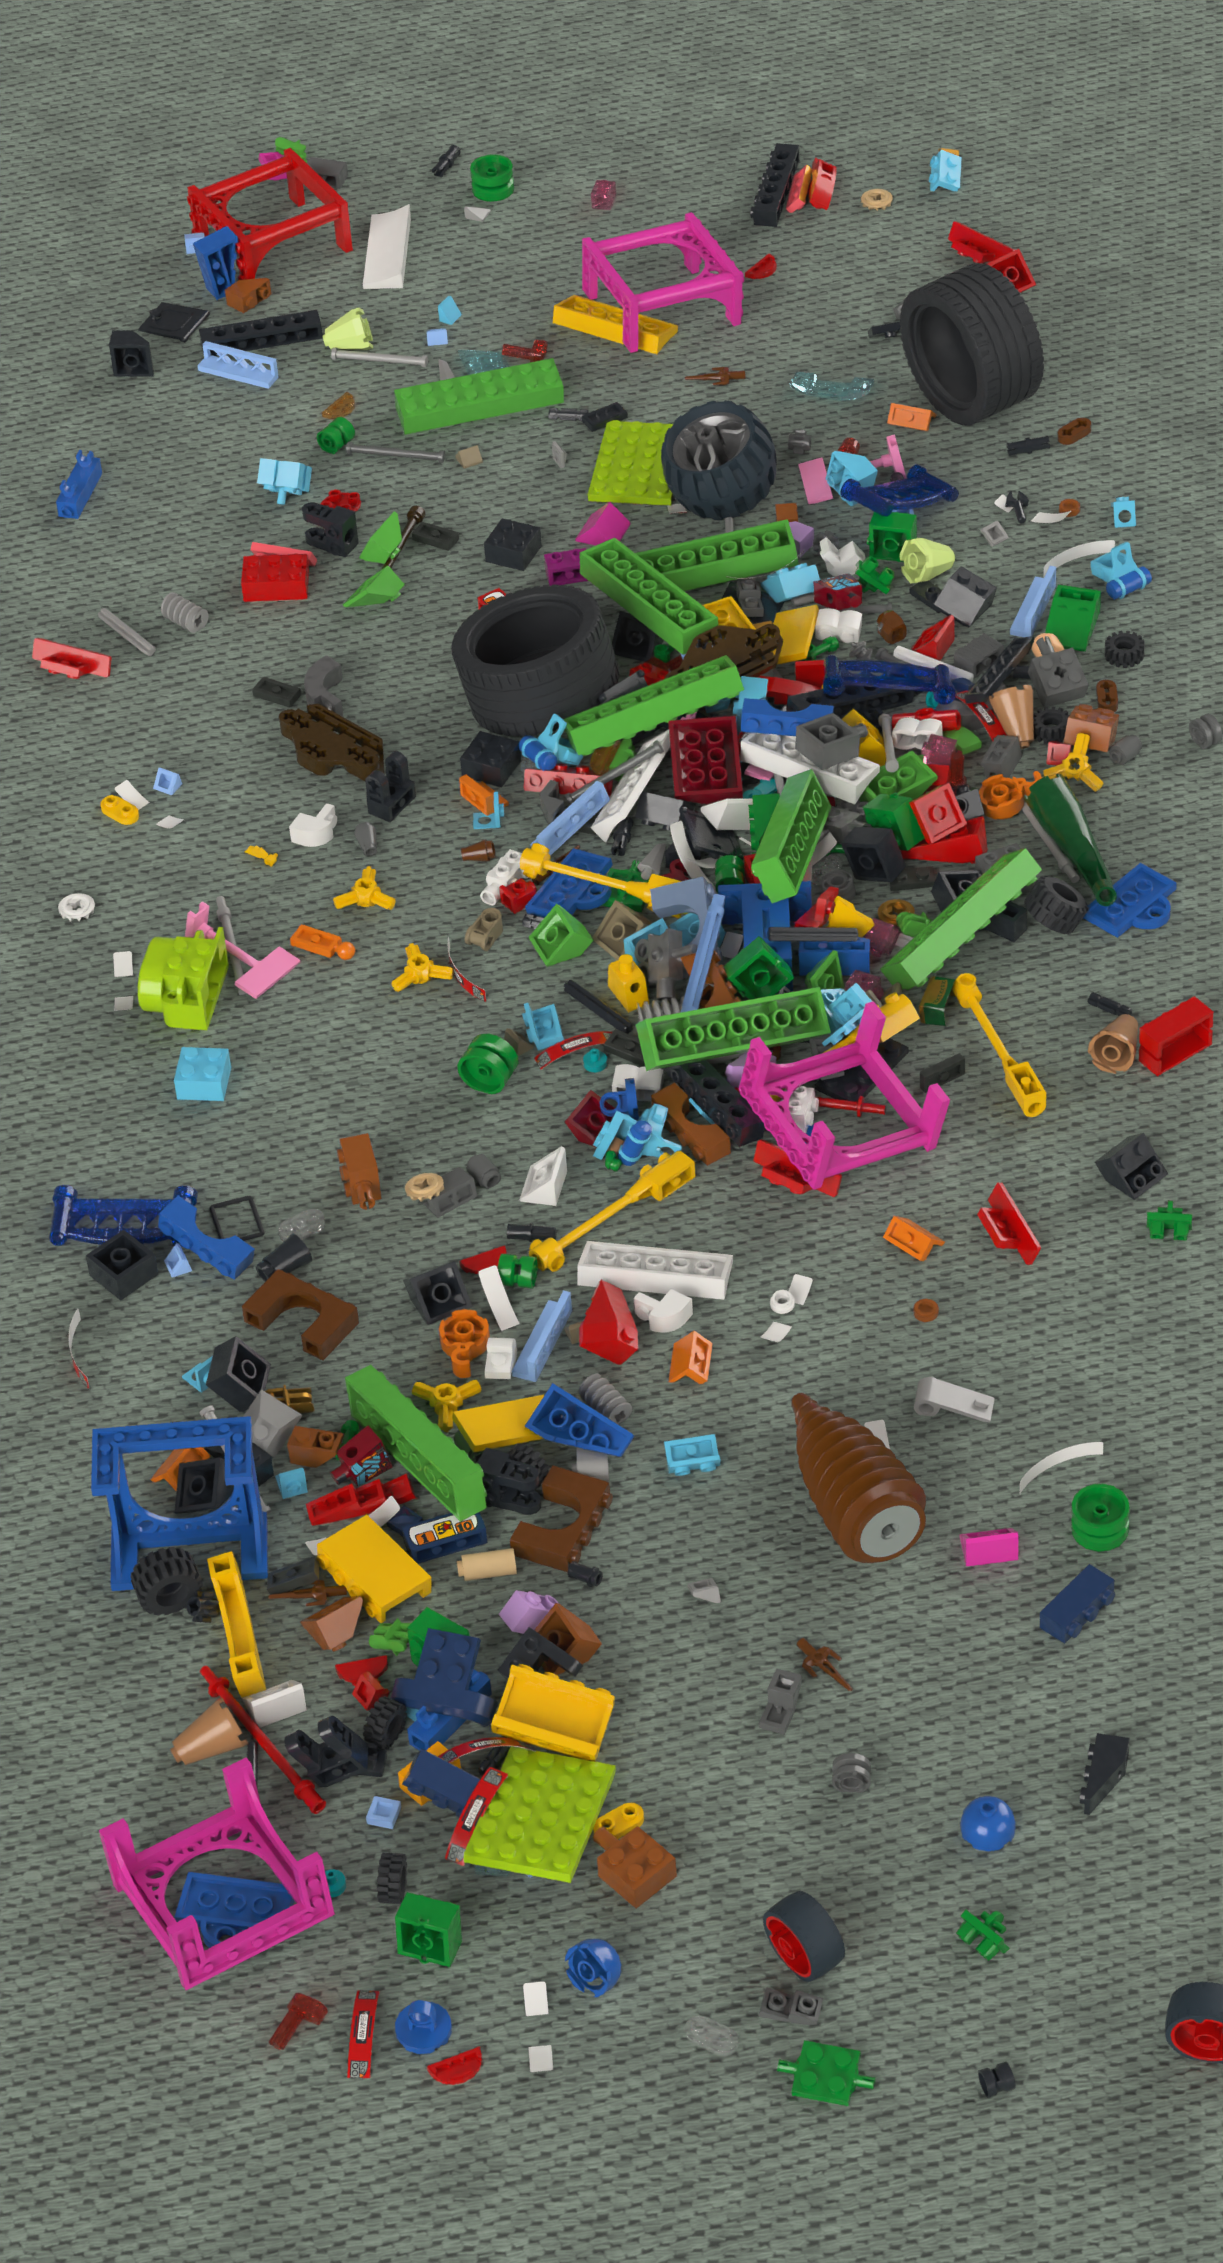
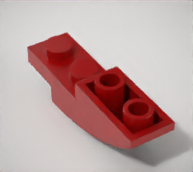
M815 158L812 162L813 170L812 181L809 185V203L817 209L827 210L834 190L836 166Z

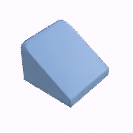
M445 328L426 331L428 346L448 344L447 330Z

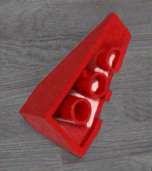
M984 817L967 820L965 826L932 844H927L924 838L908 851L900 850L901 854L906 859L962 864L970 862L975 864V856L987 853L988 851Z
M601 1279L592 1296V1303L586 1310V1317L579 1327V1346L617 1365H622L638 1350V1330L622 1289Z

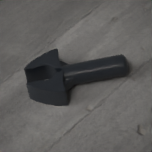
M1010 491L1006 498L1005 507H1013L1018 523H1025L1026 517L1023 507H1028L1029 499L1025 494L1018 491L1017 501L1013 498L1012 491Z

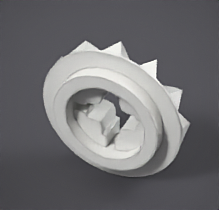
M76 893L63 898L59 903L58 909L63 919L68 918L70 922L78 919L80 922L82 917L88 919L89 914L94 913L95 902L89 895Z

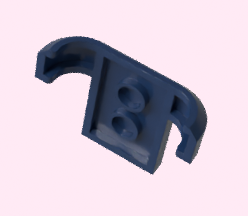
M428 1628L415 1679L396 1678L390 1699L404 1704L407 1708L420 1710L425 1706L427 1712L462 1718L475 1722L482 1727H487L492 1723L498 1702L486 1695L468 1690L481 1640L476 1637Z

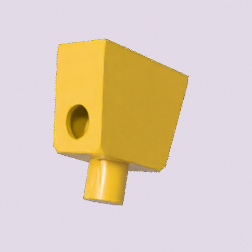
M624 954L619 957V960L608 965V987L628 1013L637 1009V1002L640 1007L643 1006L644 1001H647L649 1004L644 973L633 961V957Z

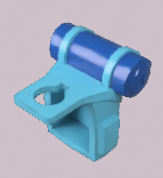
M1129 542L1120 544L1112 548L1111 552L1091 561L1092 574L1107 582L1106 591L1113 600L1122 599L1125 595L1139 588L1143 589L1152 581V576L1148 569L1145 567L1138 568L1135 564Z
M553 714L546 729L538 738L525 736L518 745L522 755L533 761L535 766L543 771L553 769L557 763L567 764L568 766L579 765L583 759V755L578 756L570 745L569 740L561 737L567 722L557 714ZM556 722H558L559 729L555 734L552 735L553 726Z
M654 1103L650 1109H646L635 1125L629 1127L626 1140L618 1151V1159L622 1161V1164L632 1166L636 1164L642 1155L659 1158L663 1152L657 1147H669L674 1153L682 1150L681 1145L661 1137L668 1108Z

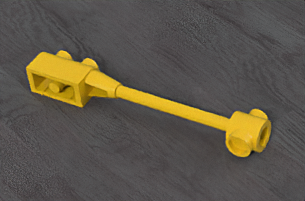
M533 843L531 849L526 848L520 858V869L524 870L523 875L528 878L535 879L537 874L543 876L548 870L624 890L648 904L647 908L651 911L653 909L650 889L682 882L656 874H651L649 882H626L550 861L549 849L538 843ZM681 913V914H677V915H672V917H674V918H681L682 914H688V913Z
M970 973L959 975L952 987L953 993L963 1008L972 1009L1002 1060L1005 1081L1023 1113L1027 1117L1038 1116L1046 1108V1091L1028 1061L1018 1064L1007 1052L979 1004L982 994L976 985V977Z
M894 992L884 998L885 1005L879 1007L876 1004L886 1017L879 1042L886 1041L920 1019L912 1002L904 994L898 996L897 992ZM859 1025L847 1038L825 1052L855 1043ZM770 1095L774 1101L780 1102L781 1098L779 1096Z
M676 1151L672 1155L667 1152L663 1153L659 1157L657 1165L652 1167L647 1164L641 1169L639 1180L623 1197L558 1241L551 1237L543 1242L539 1239L534 1240L529 1247V1256L537 1257L538 1269L541 1271L546 1269L552 1272L558 1271L565 1262L562 1249L630 1203L649 1196H653L658 1201H661L695 1178V1161L681 1151Z

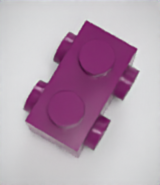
M586 548L544 554L545 572L550 586L588 581L580 574V552L585 551Z

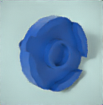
M628 1078L625 1079L626 1091L609 1092L601 1097L600 1109L606 1116L613 1117L616 1111H619L638 1121L635 1079ZM606 1100H616L617 1107L614 1110H607L604 1107Z
M423 2000L413 2001L399 2013L395 2021L396 2038L409 2052L416 2054L432 2053L436 2048L448 2042L452 2034L451 2018L447 2010L439 2004Z

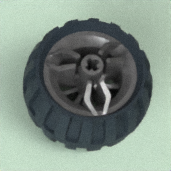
M727 400L724 402L710 401L707 404L689 409L690 411L683 416L680 415L675 420L673 426L668 428L661 449L663 474L674 497L687 510L704 519L722 520L727 517L735 518L748 510L754 509L762 499L767 497L776 477V450L771 435L763 422L741 404L736 405L734 402Z

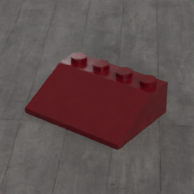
M736 716L668 721L675 799L705 805L724 799H743Z

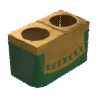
M930 977L919 1004L921 1023L946 1026L944 1009L949 995L955 996L952 987L956 979Z

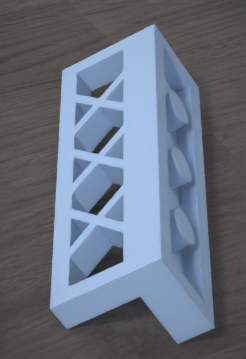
M207 341L203 343L204 359L198 364V371L268 389L278 379L275 358ZM210 350H214L219 357L212 356ZM226 354L232 355L237 361H232ZM244 359H249L254 366L249 365ZM262 363L269 364L271 370L266 369Z
M1049 566L1044 578L1035 576L1010 628V635L1019 637H1030L1033 635L1056 587L1055 566Z
M596 781L549 824L530 846L533 843L541 844L549 849L551 856L610 801L603 783Z
M563 1290L558 1302L548 1300L512 1370L513 1377L533 1382L537 1381L572 1312L571 1292Z

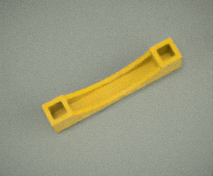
M230 1551L208 1558L210 1576L217 1600L219 1601L230 1654L229 1663L235 1685L241 1698L265 1691L267 1689L240 1569L233 1552Z

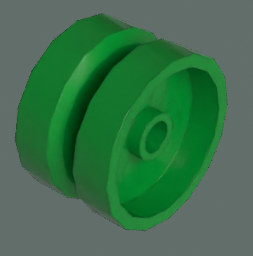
M485 155L471 163L472 193L476 198L487 202H495L508 198L514 192L513 164L510 159L501 155Z
M479 1034L474 1037L467 1051L460 1058L457 1064L458 1073L470 1088L488 1094H497L503 1090L508 1079L519 1064L518 1055L514 1048L499 1036Z
M1092 1484L1082 1488L1075 1494L1071 1508V1530L1076 1542L1086 1549L1097 1552L1110 1551L1119 1547L1126 1540L1129 1533L1130 1507L1126 1495L1118 1488L1106 1484Z

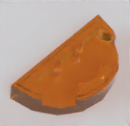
M349 392L344 393L322 412V417L336 419L337 417H345L355 409L353 395Z
M619 740L615 741V744L612 746L602 747L600 750L597 748L594 751L589 764L595 775H604L608 772L609 766L621 744Z

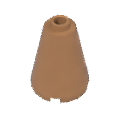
M1023 685L1024 690H1019L1016 686L993 693V697L989 696V702L1006 735L1018 737L1021 749L1030 747V743L1034 741L1033 689L1031 685Z
M1127 1014L1120 1015L1091 1039L1088 1053L1093 1058V1064L1100 1070L1116 1074L1115 1070L1125 1072L1134 1063L1139 1025L1133 1016Z
M222 1697L217 1699L172 1741L174 1747L170 1751L177 1763L183 1761L185 1765L248 1745L246 1739L241 1741L238 1737L243 1733L229 1708L225 1707L222 1709L221 1704L225 1702Z

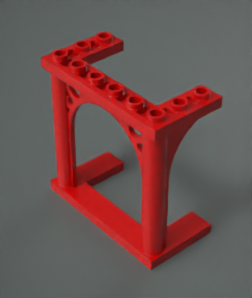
M291 148L284 150V157L204 188L198 189L195 185L187 187V201L191 210L189 217L193 224L192 234L204 232V237L209 235L208 225L212 226L216 231L228 226L238 237V243L235 245L237 254L235 261L239 269L238 280L255 279L260 262L278 243L334 221L336 244L345 253L353 251L347 201ZM283 173L287 174L289 198L298 207L305 205L303 184L325 204L271 225L245 224L234 219L227 211L229 200L237 192ZM246 230L251 231L248 235H244L242 232Z

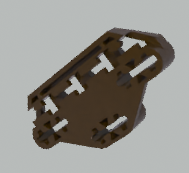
M766 624L758 629L716 626L693 639L680 667L669 672L665 679L725 655L731 659L736 667L749 662L738 668L740 678L742 676L757 678L777 667L783 646L780 630L774 624Z
M320 704L307 705V713L298 708L296 711L287 709L279 714L281 734L294 742L298 764L319 776L328 775L332 772L334 765H343L347 772L363 781L374 770L384 773L383 739Z

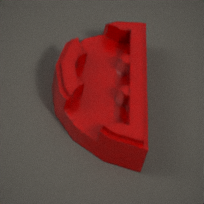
M767 254L745 272V277L762 279L772 275L777 267L775 257Z
M504 1245L460 1260V1267L466 1273L471 1272L473 1274H478L480 1270L494 1265L498 1269L500 1255L507 1254L506 1247Z
M385 1655L336 1664L335 1670L341 1680L344 1679L352 1683L353 1686H356L361 1673L370 1672L375 1679L383 1675L388 1669V1657Z
M480 2046L428 2065L427 2071L433 2079L443 2084L455 2085L465 2083L480 2070L482 2063Z

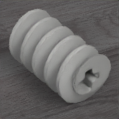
M175 592L166 595L161 605V613L164 618L187 629L189 632L195 633L201 630L208 622L209 616L206 609H202Z
M681 996L679 1004L675 997L671 999L670 1005L666 999H662L661 1006H659L657 1000H653L652 1007L649 1006L647 1001H644L641 1008L637 1002L639 1022L649 1018L680 1013L684 996Z
M599 1373L587 1377L580 1385V1398L589 1407L611 1421L620 1424L630 1416L632 1412L631 1404L621 1396L618 1390H615L612 1384H609L606 1378H601Z

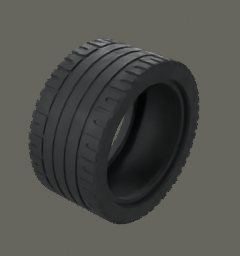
M972 263L917 288L907 295L900 313V333L903 350H905L904 354L908 360V366L911 368V373L914 375L916 383L919 384L920 390L924 392V396L929 399L931 405H934V408L937 411L939 410L946 418L954 423L969 426L1022 402L1037 392L1044 373L1043 348L1041 347L1042 342L1039 338L1040 334L1036 328V322L1033 320L1034 317L1030 313L1028 305L1025 304L1024 298L1004 274L992 268V266L983 263Z
M534 586V588L528 587L524 588V590L520 589L514 593H508L506 596L498 597L497 600H492L487 605L480 607L479 610H476L473 615H470L461 624L454 635L451 645L452 657L475 720L486 730L499 735L525 737L542 734L553 714H557L562 719L601 705L602 702L599 699V695L615 686L620 675L616 656L598 602L586 591L572 586ZM558 722L554 724L552 731L559 729Z

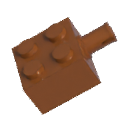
M1081 704L1075 706L1067 720L1064 743L1075 745L1077 734L1084 733L1090 736L1089 749L1108 752L1116 738L1120 715L1114 714V711L1109 709H1092L1090 705Z
M369 1134L341 1138V1149H337L339 1164L343 1163V1166H339L341 1180L347 1181V1183H344L346 1198L351 1197L353 1205L359 1204L365 1210H367L365 1202H368L369 1209H371L375 1205V1200L382 1198L378 1167Z
M605 1827L599 1828L594 1833L593 1841L606 1850L597 1857L598 1876L636 1909L677 1877L675 1857L640 1827H635L620 1840Z

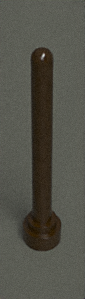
M412 506L407 513L408 522L401 533L402 542L398 547L400 552L415 525L421 523L426 515L425 510L420 506ZM400 552L393 560L389 558L382 569L386 566L392 568Z

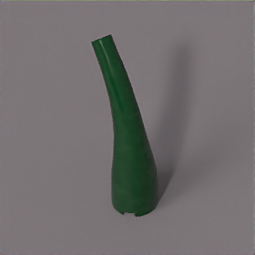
M1056 774V778L1049 779L1048 776L1041 778L1029 787L1031 793L1029 796H1024L1025 802L1043 830L1076 866L1093 892L1097 902L1102 906L1112 905L1117 898V894L1081 804L1063 775Z

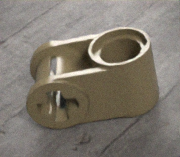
M496 908L485 909L467 929L465 943L480 946L482 950L487 952L503 932L501 912Z

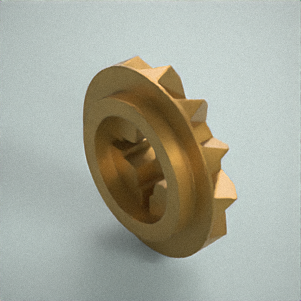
M900 899L888 900L878 908L879 921H883L884 926L891 924L893 928L897 925V916L892 914L893 910L897 914L902 912L915 914L914 907L909 902Z

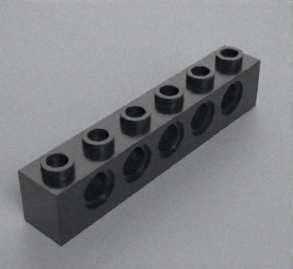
M776 143L774 151H771L770 162L766 164V173H763L762 184H759L758 195H755L754 206L751 207L750 217L753 218L754 225L777 227L793 176L800 161L799 145Z
M318 310L199 329L202 351L205 341L243 351H251L323 339ZM210 350L212 356H219L214 350Z
M902 671L788 696L786 712L801 711L811 704L834 706L833 713L840 719L844 718L853 709L860 715H863V712L866 711L873 713L877 707L881 710H887L912 703L915 685Z
M707 1060L661 1068L739 1147L763 1139L765 1126L762 1120L753 1112L751 1105Z

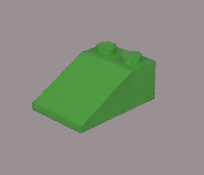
M910 751L896 759L899 763V768L896 772H888L885 765L881 766L880 772L868 784L858 800L869 803L880 794L891 795L896 792L899 796L911 797L912 800H915L938 778L913 751Z

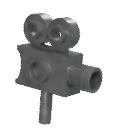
M841 800L837 807L832 806L817 844L829 832L837 842L841 843L854 827L872 828L870 824L864 823L867 821L862 807L868 804V802L859 803L857 801L856 804Z
M666 929L661 935L648 934V939H641L636 944L635 957L641 962L638 967L644 973L646 986H651L653 983L656 984L658 1001H662V999L671 1001L675 997V981L683 979V962L681 957L697 952L698 947L696 944L682 947V931Z

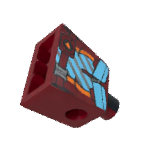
M849 573L813 582L814 602L835 610L856 608L862 604V585Z
M366 1426L337 1451L341 1465L331 1471L330 1474L338 1485L350 1478L358 1487L393 1467L382 1440L369 1426Z

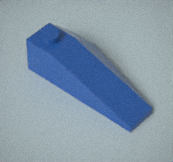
M553 1383L525 1425L526 1428L545 1440L617 1457L623 1455L635 1436Z

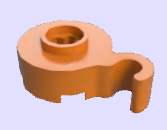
M1034 771L1035 781L1027 782L1024 778H1005L1003 774L994 775L984 780L979 790L984 815L992 819L1003 820L1018 814L1023 808L1024 796H1029L1031 793L1029 787L1042 778L1041 774L1038 771Z
M463 1309L452 1312L451 1317L441 1321L439 1336L442 1350L451 1357L453 1374L459 1378H468L471 1376L470 1362L486 1351L490 1333L486 1318L483 1319L478 1316L474 1310Z

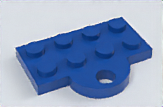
M574 848L561 862L563 865L604 876L613 866L611 858ZM553 872L525 908L528 914L545 918L552 908L558 904L573 915L577 909L589 910L601 906L610 898L612 891L611 887Z
M1139 863L1113 885L1117 894L1115 902L1110 906H1102L1095 899L1088 905L1089 909L1083 919L1117 938L1131 926L1139 929L1159 928L1166 924L1170 918L1171 905L1167 897L1176 890L1177 883ZM1153 914H1159V915H1161V916L1155 917V916H1152V915H1153Z
M188 1872L174 1918L178 1922L192 1915L198 1927L201 1928L204 1943L211 1948L220 1943L218 1941L220 1937L224 1935L234 1936L293 1906L294 1899L283 1884Z

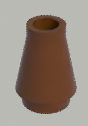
M485 839L468 847L461 848L463 861H490V859L496 858L492 840L487 841Z

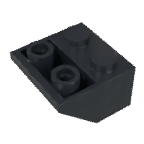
M1144 1133L1127 1137L1095 1161L1105 1181L1133 1200L1168 1175Z

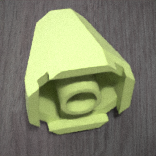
M352 309L327 327L323 335L325 346H329L331 350L332 348H338V350L372 349L373 345L369 341H373L369 323L367 318L362 319L361 317L364 314L363 309Z
M924 538L906 540L900 552V561L904 560V566H901V570L910 584L928 581L952 568L955 554L949 546Z

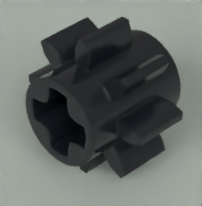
M195 1591V1596L188 1600L187 1611L189 1615L193 1616V1622L211 1623V1618L218 1615L220 1609L219 1601L213 1598V1592Z

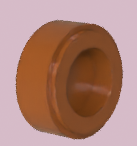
M1065 499L1059 504V512L1071 511L1066 517L1076 516L1080 513V503L1074 499Z
M921 1299L914 1304V1316L917 1320L930 1322L938 1317L939 1307L935 1301Z

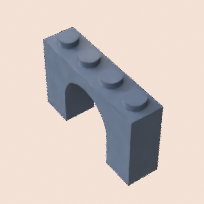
M702 876L650 889L652 909L659 918L681 913H694L698 915L700 922L698 933L689 944L685 945L696 944L698 947L708 907L711 905L714 895L712 884L708 883ZM716 940L714 949L722 961V952ZM683 964V978H688L690 975Z

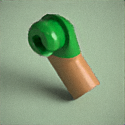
M614 1137L605 1155V1167L608 1170L612 1169L614 1172L618 1171L622 1165V1161L616 1157L620 1146L624 1143L623 1140Z

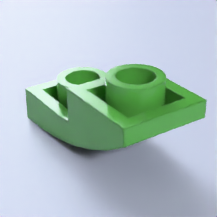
M961 726L960 730L943 731V737L941 738L946 740L947 746L950 749L955 747L961 755L980 749L982 741L974 733Z

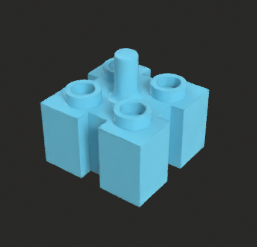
M260 458L257 483L264 485L263 489L278 492L277 504L285 505L287 492L302 495V491L309 492L312 467L298 462Z

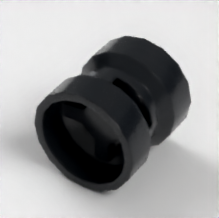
M1007 2061L997 2064L996 2068L993 2069L984 2068L978 2070L979 2082L987 2098L996 2096L998 2091L1004 2090L1008 2092L1016 2088L1014 2075Z

